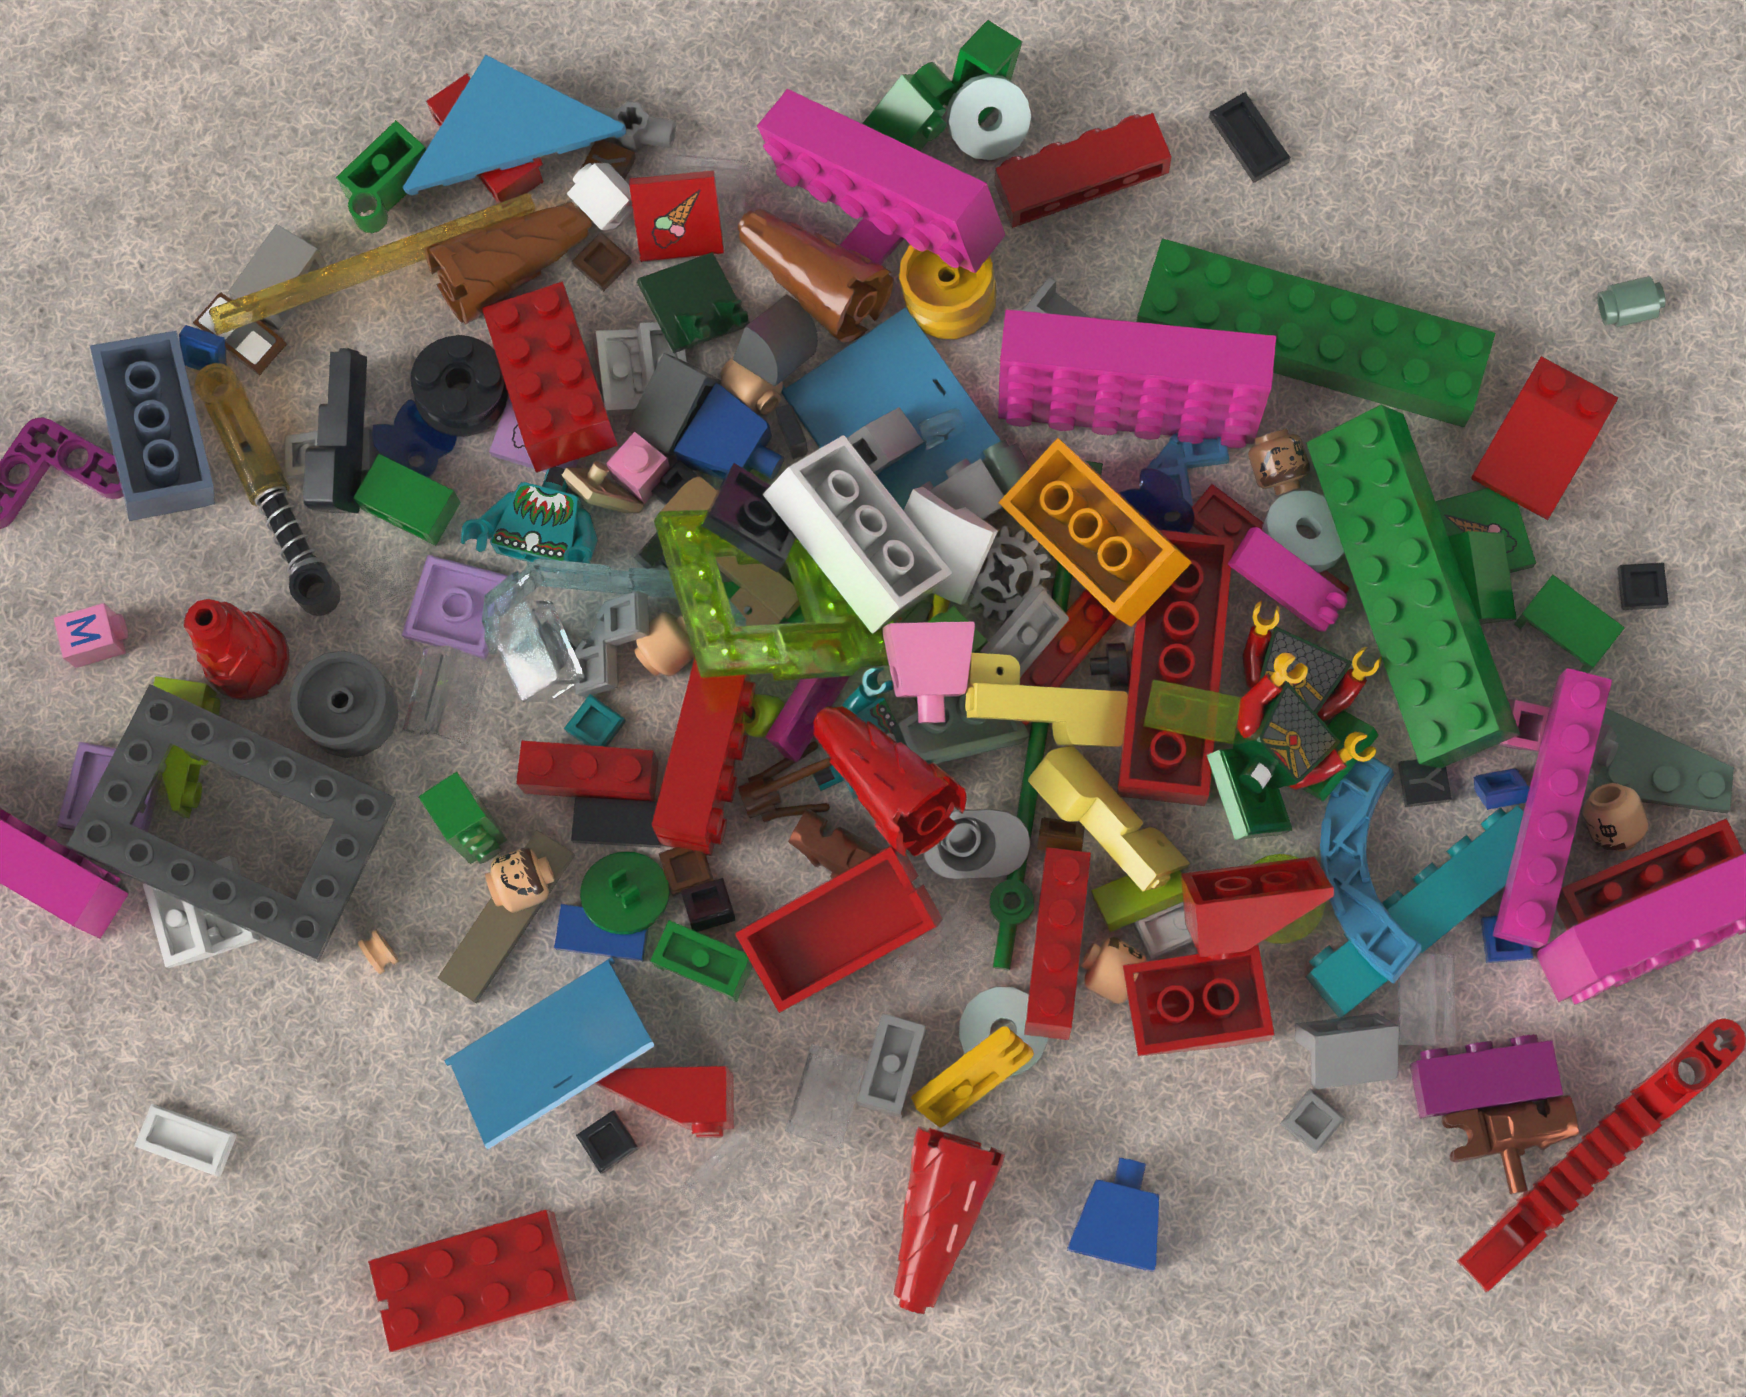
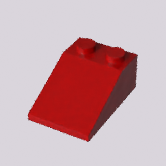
M1541 356L1470 479L1548 520L1619 397Z
M1315 856L1181 873L1185 924L1199 956H1207L1211 959H1225L1231 957L1234 952L1247 951L1334 897V888Z
M1259 944L1247 951L1234 952L1231 957L1225 959H1211L1207 956L1200 957L1199 954L1123 965L1138 1057L1271 1041L1275 1035ZM1139 973L1136 980H1134V974Z
M726 1066L618 1068L595 1083L617 1096L688 1130H692V1134H695L696 1138L723 1137V1129H734V1075Z

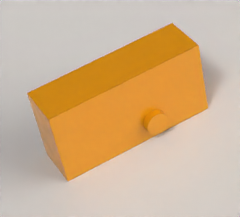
M1059 438L1050 445L998 502L1108 611L1130 627L1141 618L1192 563L1083 458Z

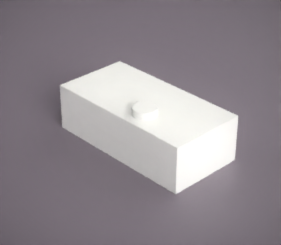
M844 435L789 466L763 494L872 634L924 600L952 574V571Z

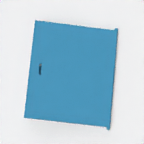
M906 307L787 388L783 386L781 391L790 406H793L796 415L819 448L824 447L842 435L846 438L863 426L900 407L924 443L878 474L877 478L903 511L908 502L909 494L913 489L919 488L929 481L936 487L949 478L945 473L949 468L965 458L971 464L979 459H985L983 451L1001 441L917 322L909 314ZM956 427L947 435L948 440L944 441V437H934V435H946L952 428Z
M612 957L444 1060L447 1066L451 1064L487 1150L655 1046L612 967V964L615 963Z

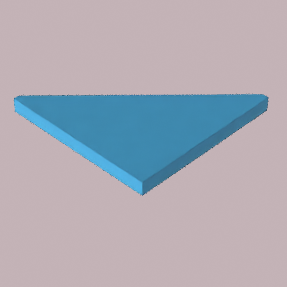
M485 55L404 184L403 189L406 194L413 196L419 194L420 190L441 184L445 187L476 178L475 175L498 168L502 171L534 162V158L555 152L562 154L591 146V142L615 136V138L623 137L626 133V127L624 124Z

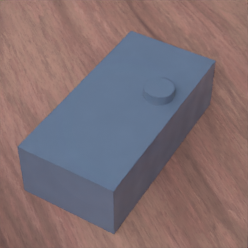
M177 331L90 345L93 367L129 521L214 505V486Z

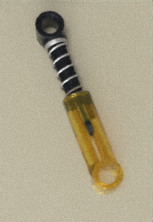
M219 363L207 365L199 371L195 378V391L204 403L250 504L260 506V514L268 519L266 527L274 532L273 542L282 549L280 557L283 560H287L289 564L287 572L289 573L290 594L305 612L315 616L329 614L340 602L341 592L339 585L328 573L325 564L313 555L315 550L309 548L306 541L308 535L303 534L299 526L301 520L296 519L292 512L294 505H289L286 499L290 485L249 401L246 389L230 367ZM229 384L226 393L217 397L213 396L217 387ZM235 414L247 439L246 441L242 442L230 415ZM315 583H324V589L320 595L314 598H307L306 595L310 586Z

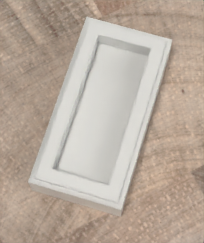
M151 1104L135 1147L221 1177L237 1134Z

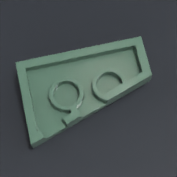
M966 693L960 696L944 697L945 722L918 723V711L899 722L892 730L897 743L902 742L929 764H937L1023 744L1029 737L1025 725L1021 721L967 718V711H965Z
M1605 708L1602 722L1612 727L1617 735L1615 741L1619 743L1612 763L1608 767L1602 766L1597 776L1594 775L1593 791L1604 784L1617 783L1634 789L1644 803L1725 814L1731 810L1734 767Z

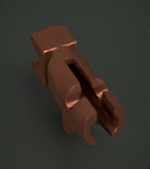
M806 809L788 841L804 854L814 867L822 865L832 872L831 878L882 850L842 827L836 828L830 836L824 837L823 832L827 827L828 820L810 809Z
M1564 1095L1545 1100L1543 1104L1544 1115L1538 1112L1537 1106L1532 1101L1481 1110L1472 1109L1444 1115L1442 1117V1125L1445 1128L1463 1129L1468 1136V1142L1465 1146L1457 1147L1450 1153L1449 1158L1451 1162L1478 1159L1487 1155L1501 1153L1509 1193L1527 1192L1528 1188L1520 1156L1525 1154V1149L1538 1146L1540 1150H1545L1552 1144L1579 1134L1577 1117L1571 1096Z

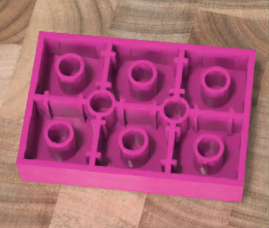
M1006 309L1000 354L998 419H1006V423L1018 427L1030 426L1032 422L1048 423L1050 428L1058 431H1071L1074 429V426L1092 428V432L1100 435H1114L1117 433V430L1135 432L1134 435L1136 437L1147 440L1158 439L1160 435L1172 436L1178 433L1177 439L1180 442H1191L1192 444L1202 443L1203 438L1217 439V437H1221V445H1225L1228 448H1243L1246 444H1254L1255 442L1254 439L1257 436L1272 388L1276 336Z
M1746 853L1575 925L1538 950L1535 954L1558 1003L1571 997L1574 1005H1577L1599 995L1612 986L1619 987L1640 978L1642 975L1652 971V969L1656 968L1659 970L1682 960V958L1693 954L1695 951L1699 953L1718 945L1737 933L1738 935L1746 933Z

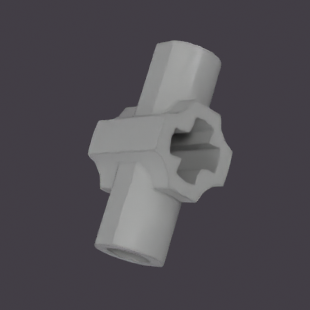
M626 101L623 106L614 109L593 106V109L624 124L628 129H631V124H634L632 130L626 129L623 137L616 138L622 143L623 148L633 152H638L640 148L646 145L672 148L676 134L675 121L651 117L643 111L641 103Z

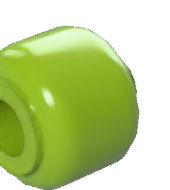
M754 694L751 704L754 707L752 719L745 712L743 713L742 724H745V732L753 737L766 738L765 736L783 709L784 702L776 696Z

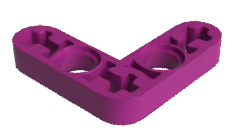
M40 417L30 420L22 428L0 460V485L3 484L10 492L15 493L11 498L6 492L4 494L0 490V506L3 508V511L0 513V529L9 526L16 518L50 466L103 497L109 499L123 497L120 482L118 484L110 483L107 486V482L102 476L94 472L97 465H99L103 470L114 474L117 471L114 456L50 419ZM38 432L40 434L47 432L51 439L59 444L57 451L43 442L38 444L34 436ZM76 449L87 450L88 460L82 467L76 469L68 467L67 459L72 451ZM18 464L28 465L29 475L25 481L18 484L9 481V472L14 466Z

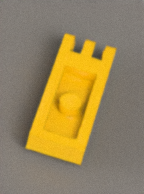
M1006 1026L1000 1027L941 1074L930 1080L924 1087L913 1094L911 1099L916 1109L941 1129L1029 1062L1033 1057L1034 1051L1019 1036L1015 1035L1011 1029Z

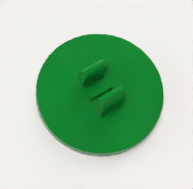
M617 852L599 859L589 868L581 884V903L589 920L600 929L613 934H634L649 928L663 915L669 901V884L663 869L650 857L636 852Z

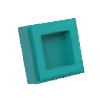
M589 694L564 727V730L584 745L607 747L626 720Z

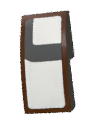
M221 292L193 322L200 330L224 337L225 349L235 359L258 375L263 373L287 345L274 331Z

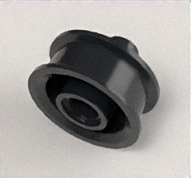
M465 335L444 337L424 348L413 364L410 381L416 408L425 423L434 430L449 436H471L490 428L503 414L508 401L507 387L496 352L484 341ZM463 382L469 384L464 390L451 389L456 383Z

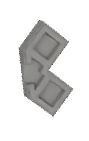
M635 591L603 603L596 615L599 621L588 639L583 638L574 652L576 695L588 697L589 694L595 695L618 688L616 646L649 636L648 594Z

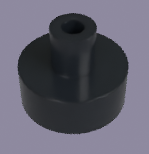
M1124 642L1106 644V657L1090 658L1091 676L1108 674L1109 687L1128 686V666Z

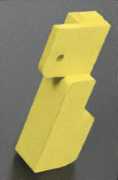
M971 653L965 706L967 718L1052 723L1055 742L1063 746L1118 747L1123 744L1128 699L1126 692L1021 686L1020 665L1015 657L1003 654ZM998 667L1002 670L1001 675H998L996 672Z
M1069 745L1049 751L1028 778V782L1061 819L1070 822L1080 821L1143 892L1166 885L1171 879L1169 876L1171 873L1183 870L1190 865V862L1161 831L1153 827L1138 830L1142 826L1143 821L1074 746Z

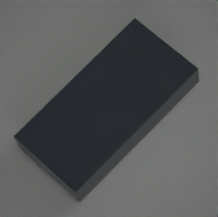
M1246 92L1210 111V120L1253 183L1290 162L1291 157Z
M575 797L571 841L583 844L661 848L657 834H655L652 828L657 802Z

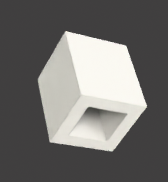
M589 163L585 165L574 176L573 182L575 185L567 193L601 230L615 229L633 210L629 184L609 163H594L593 165Z

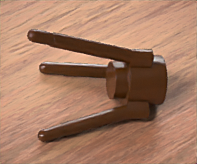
M815 741L809 743L799 761L818 748V743ZM784 758L762 773L748 777L749 782L738 786L749 818L761 815L763 822L766 823L776 818L803 815L806 809H810L815 813L827 812L830 809L827 803L775 808L774 805L782 802L778 789L831 766L832 764L829 762L831 758H825L774 780L772 777L796 763L788 758Z

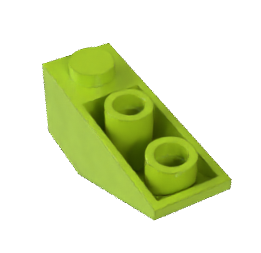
M155 676L153 686L219 716L220 699L216 698L217 692L206 683ZM173 745L165 760L167 768L162 777L172 811L183 818L190 819L192 808L199 806L202 797V784L198 782L201 765L206 766L209 761L202 758L200 761H197L188 756L182 748Z

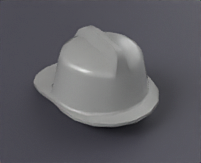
M956 809L949 816L957 823L956 826L941 842L924 852L925 861L931 869L945 878H995L1009 875L1020 868L1028 857L1031 843L1025 825L1019 818L1007 811L964 809L963 814H961Z

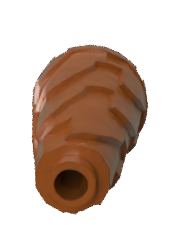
M569 201L556 207L529 213L522 217L513 216L486 228H475L436 242L425 248V256L431 274L436 272L438 274L440 283L436 285L457 319L466 325L483 315V307L504 301L509 297L510 293L539 276L541 270L559 260L570 248L588 238V229L592 227V221L579 206H575Z
M764 209L750 210L741 218L738 224L740 241L772 273L776 282L799 301L801 307L832 336L844 343L852 342L869 330L860 325L861 321L868 314L875 322L877 321L893 290L894 278L889 275V273H892L891 271L851 249L847 250L817 232L813 234L803 227L784 221Z

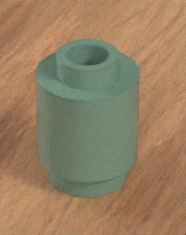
M1650 276L1608 285L1607 290L1597 294L1598 308L1605 326L1614 324L1616 327L1658 318L1660 308H1664L1666 305L1665 293L1661 283H1654Z
M1003 440L983 451L986 458L982 462L1005 496L1030 467L1018 443L1009 446L1007 441Z

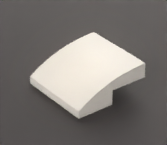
M658 322L640 323L637 329L599 330L595 331L593 335L598 385L608 416L634 413L663 353L687 362L685 350L673 353Z
M926 488L913 489L904 512L952 571V574L932 593L957 604H965L998 530L966 507L955 510Z
M228 856L214 862L241 875L238 861L235 857ZM145 883L143 884L161 953L167 968L202 960L260 940L258 935Z

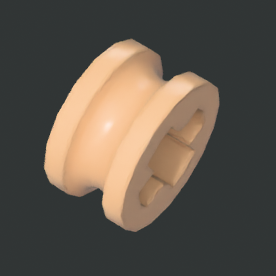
M375 929L371 932L372 937L370 940L365 941L361 939L357 943L370 964L381 975L385 972L384 967L386 964L392 963L395 965L399 960L385 938Z

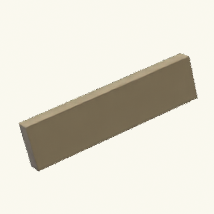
M536 830L525 847L531 848L538 859L547 857L555 878V882L547 884L550 894L575 854ZM491 897L437 978L477 1004L543 903L512 913L503 905L497 907Z

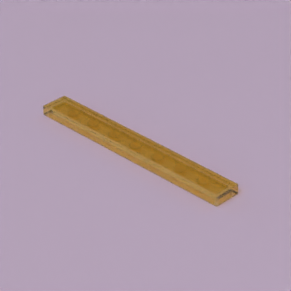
M526 193L215 306L209 310L212 326L216 335H220L426 259V247L475 228L483 229L513 216L522 217L535 212V204L531 195Z

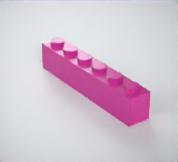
M1567 668L1557 677L1493 933L1494 937L1534 948H1540L1548 943L1612 679Z

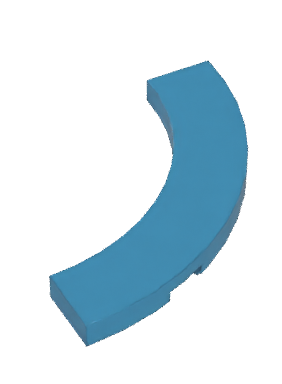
M1373 757L1366 762L1357 761L1330 793L1331 796L1321 826V867L1334 888V897L1329 900L1346 936L1368 963L1394 984L1422 949L1421 944L1406 933L1392 918L1382 902H1380L1371 881L1367 863V837L1370 821L1380 796L1394 777L1392 768Z

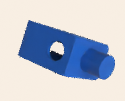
M715 383L674 449L677 461H681L690 469L722 480L733 463L748 472L754 469L773 479L784 461V456L766 447L772 438L770 425L717 383Z
M1119 1158L1114 1183L1097 1179L1094 1181L1069 1241L1067 1251L1150 1272L1155 1271L1159 1195L1141 1190L1146 1167L1145 1163Z

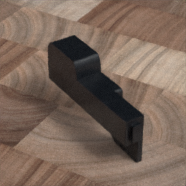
M339 348V352H330L328 404L319 405L317 446H309L305 451L303 503L311 510L325 513L358 514L360 511V506L355 501L354 496L361 485L367 356L361 355L359 351L349 348Z

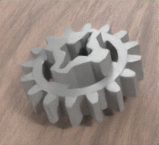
M1003 526L1000 537H995L987 554V565L984 571L978 574L970 592L974 597L971 599L969 606L972 609H977L984 605L983 617L991 619L996 611H998L1000 621L1005 622L1010 617L1011 612L1016 610L1034 587L1043 588L1050 594L1051 591L1042 586L1043 580L1054 578V573L1043 570V565L1047 564L1051 557L1048 554H1037L1041 544L1036 539L1028 544L1026 543L1028 532L1020 529L1015 538H1013L1011 528ZM1004 546L1018 547L1027 556L1013 559L1009 556L1008 550ZM1003 564L1014 569V573L1009 575L1010 583L1008 585L997 580V576L1002 574L1001 566ZM1033 575L1031 586L1024 594L1022 588L1028 576ZM996 589L1001 592L1003 599L1007 603H996L984 593Z

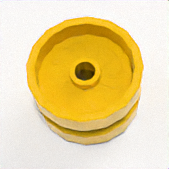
M909 245L900 261L899 280L905 306L922 331L938 339H959L975 333L985 325L996 307L997 296L994 268L990 255L978 271L973 273L961 266L958 268L949 266L939 255L927 249L919 251Z

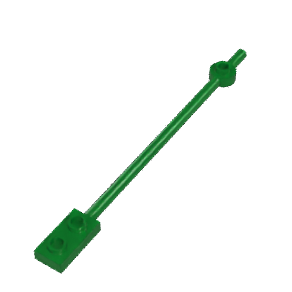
M1086 461L1099 475L1102 474L1103 463ZM1057 561L1051 598L1066 612L1072 574ZM1031 722L1016 816L1027 828L1030 841L1038 792L1028 782V778L1044 758L1049 723ZM1028 857L1021 867L1007 875L1006 881L999 883L990 895V911L999 922L993 968L1010 971L1017 925L1027 921L1033 912L1034 897L1030 888L1024 884ZM1007 895H1016L1021 902L1019 907L1008 909L1003 903Z

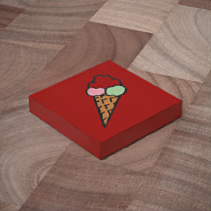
M714 170L630 178L629 187L640 261L703 256L712 252L713 254H724Z

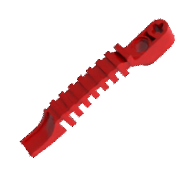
M1717 1019L1693 1033L1648 1078L1637 1084L1630 1091L1632 1093L1630 1096L1621 1099L1614 1106L1615 1110L1601 1118L1597 1122L1599 1125L1589 1130L1582 1137L1583 1140L1580 1143L1573 1145L1565 1153L1567 1156L1556 1161L1549 1168L1550 1172L1536 1180L1532 1184L1534 1187L1531 1190L1524 1192L1517 1199V1203L1514 1206L1506 1209L1494 1225L1456 1260L1460 1266L1465 1268L1485 1292L1490 1291L1548 1236L1544 1231L1558 1227L1565 1220L1561 1215L1572 1212L1579 1205L1576 1201L1577 1199L1587 1197L1594 1190L1593 1184L1602 1182L1610 1174L1608 1172L1609 1169L1619 1166L1627 1158L1624 1156L1625 1153L1636 1150L1644 1142L1641 1140L1642 1137L1644 1138L1655 1133L1662 1126L1660 1124L1661 1121L1668 1119L1709 1086L1741 1055L1746 1044L1745 1033L1741 1026L1733 1020ZM1716 1035L1721 1036L1723 1042L1720 1044L1721 1050H1717L1713 1045L1717 1040ZM1680 1062L1687 1063L1693 1069L1695 1074L1693 1084L1686 1083L1679 1076L1678 1068Z

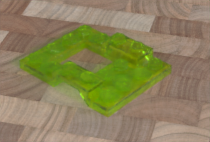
M708 510L660 511L654 519L701 678L772 673L774 681L853 676L860 667L889 665L882 628L873 634L870 632L797 538L794 540L785 563L788 565L806 623L736 626L715 557L736 556L738 565L762 563L701 526Z

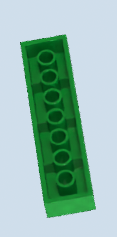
M1163 238L1136 321L1140 323L1276 336L1273 373L1465 428L1473 413L1495 333Z
M1381 404L1306 442L1419 764L1443 768L1520 735L1404 414Z

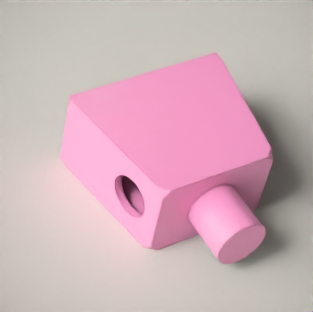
M974 622L890 623L882 627L895 695L897 698L917 697L918 723L945 722L944 697L960 696L966 693L975 630Z

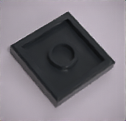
M733 463L727 471L701 526L773 571L778 572L785 563L796 536L763 496L770 485Z

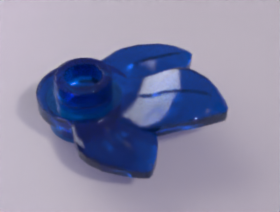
M412 399L407 400L397 412L394 426L374 424L372 428L373 443L381 455L428 478L436 471L438 459L450 453L457 441L456 436L442 434L426 424L419 415L415 401ZM412 456H421L425 462L423 465L415 467L409 463V459Z
M1143 468L1139 476V488H1130L1119 492L1158 530L1188 533L1194 524L1195 518L1192 506L1184 498L1178 497L1175 481L1160 470ZM1174 510L1180 513V517L1176 521L1170 522L1164 518L1165 514Z

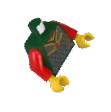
M1262 601L1256 603L1253 611V621L1256 626L1250 629L1242 655L1245 681L1249 689L1256 685L1266 674L1272 675L1275 672L1274 661L1281 653H1291L1296 658L1287 667L1286 672L1292 671L1298 663H1303L1307 666L1308 673L1301 682L1289 684L1323 722L1350 707L1367 682L1365 676L1373 675L1380 668L1382 657H1379L1373 667L1364 666L1361 662V655L1366 651L1367 647H1363L1354 655L1353 660L1350 661L1277 627L1276 625L1280 617L1279 606L1276 607L1275 616L1272 619L1265 620L1261 618L1259 611Z
M1281 653L1274 661L1275 672L1272 675L1266 674L1241 698L1239 703L1238 732L1232 743L1233 749L1247 764L1239 776V781L1245 789L1253 793H1261L1266 786L1271 789L1286 786L1292 789H1300L1323 782L1347 767L1346 762L1354 758L1358 761L1366 762L1371 760L1376 753V748L1373 746L1365 748L1360 753L1355 752L1356 744L1367 737L1362 732L1350 733L1346 737L1344 748L1338 751L1336 747L1340 740L1289 684L1301 682L1308 673V668L1303 663H1298L1292 671L1286 672L1287 667L1296 658L1291 653Z

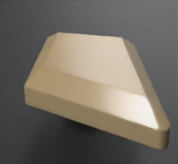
M595 461L590 469L566 467L562 476L567 485L587 504L622 513H640L644 507L641 501L606 477L609 469L600 462Z

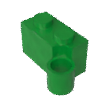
M929 62L923 65L915 74H902L862 124L921 151L928 141L934 140L945 130L947 123L942 117L946 109L943 105L952 98L956 91V86L934 62Z
M397 120L336 177L346 198L349 200L348 208L359 229L366 233L379 232L385 227L388 221V212L406 195L403 186L426 151V147ZM369 210L374 211L370 215L360 216L361 212L366 213Z

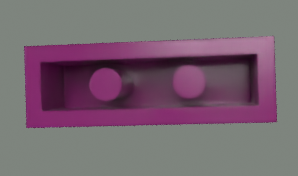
M1537 1034L1511 1038V1046L1493 1049L1492 1041L1465 1045L1466 1053L1448 1055L1447 1048L1420 1052L1421 1060H1416L1410 1064L1419 1118L1442 1116L1472 1109L1481 1110L1528 1101H1542L1562 1096L1563 1090L1553 1041L1539 1042Z

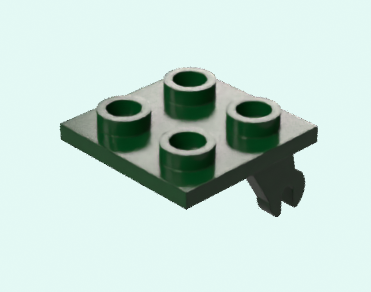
M713 252L640 277L637 280V284L673 353L743 329L750 323L747 311H744L741 306L742 301L737 299Z

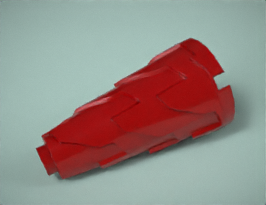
M212 599L197 601L186 613L184 628L192 640V646L197 653V661L202 666L206 679L217 691L232 699L253 700L269 694L268 690L276 683L279 686L288 670L290 657L287 640L274 623L254 611L252 613L250 611L245 612L231 603L225 601L221 603Z
M828 706L816 715L813 723V735L831 757L829 762L854 789L858 800L876 821L874 826L898 853L907 857L905 854L907 849L914 857L936 846L956 826L957 823L949 816L954 808L963 814L967 802V794L965 789L936 764L927 763L905 744L895 742L871 721L866 723L844 706Z
M922 1126L917 1127L913 1141L911 1173L904 1205L902 1242L898 1256L900 1263L894 1289V1295L900 1298L899 1307L919 1314H925L927 1307H935L945 1280L951 1273L961 1249L967 1242L984 1201L1002 1168L1005 1158L1003 1151L991 1147L990 1151L980 1149L982 1144L980 1142L929 1128L927 1131Z

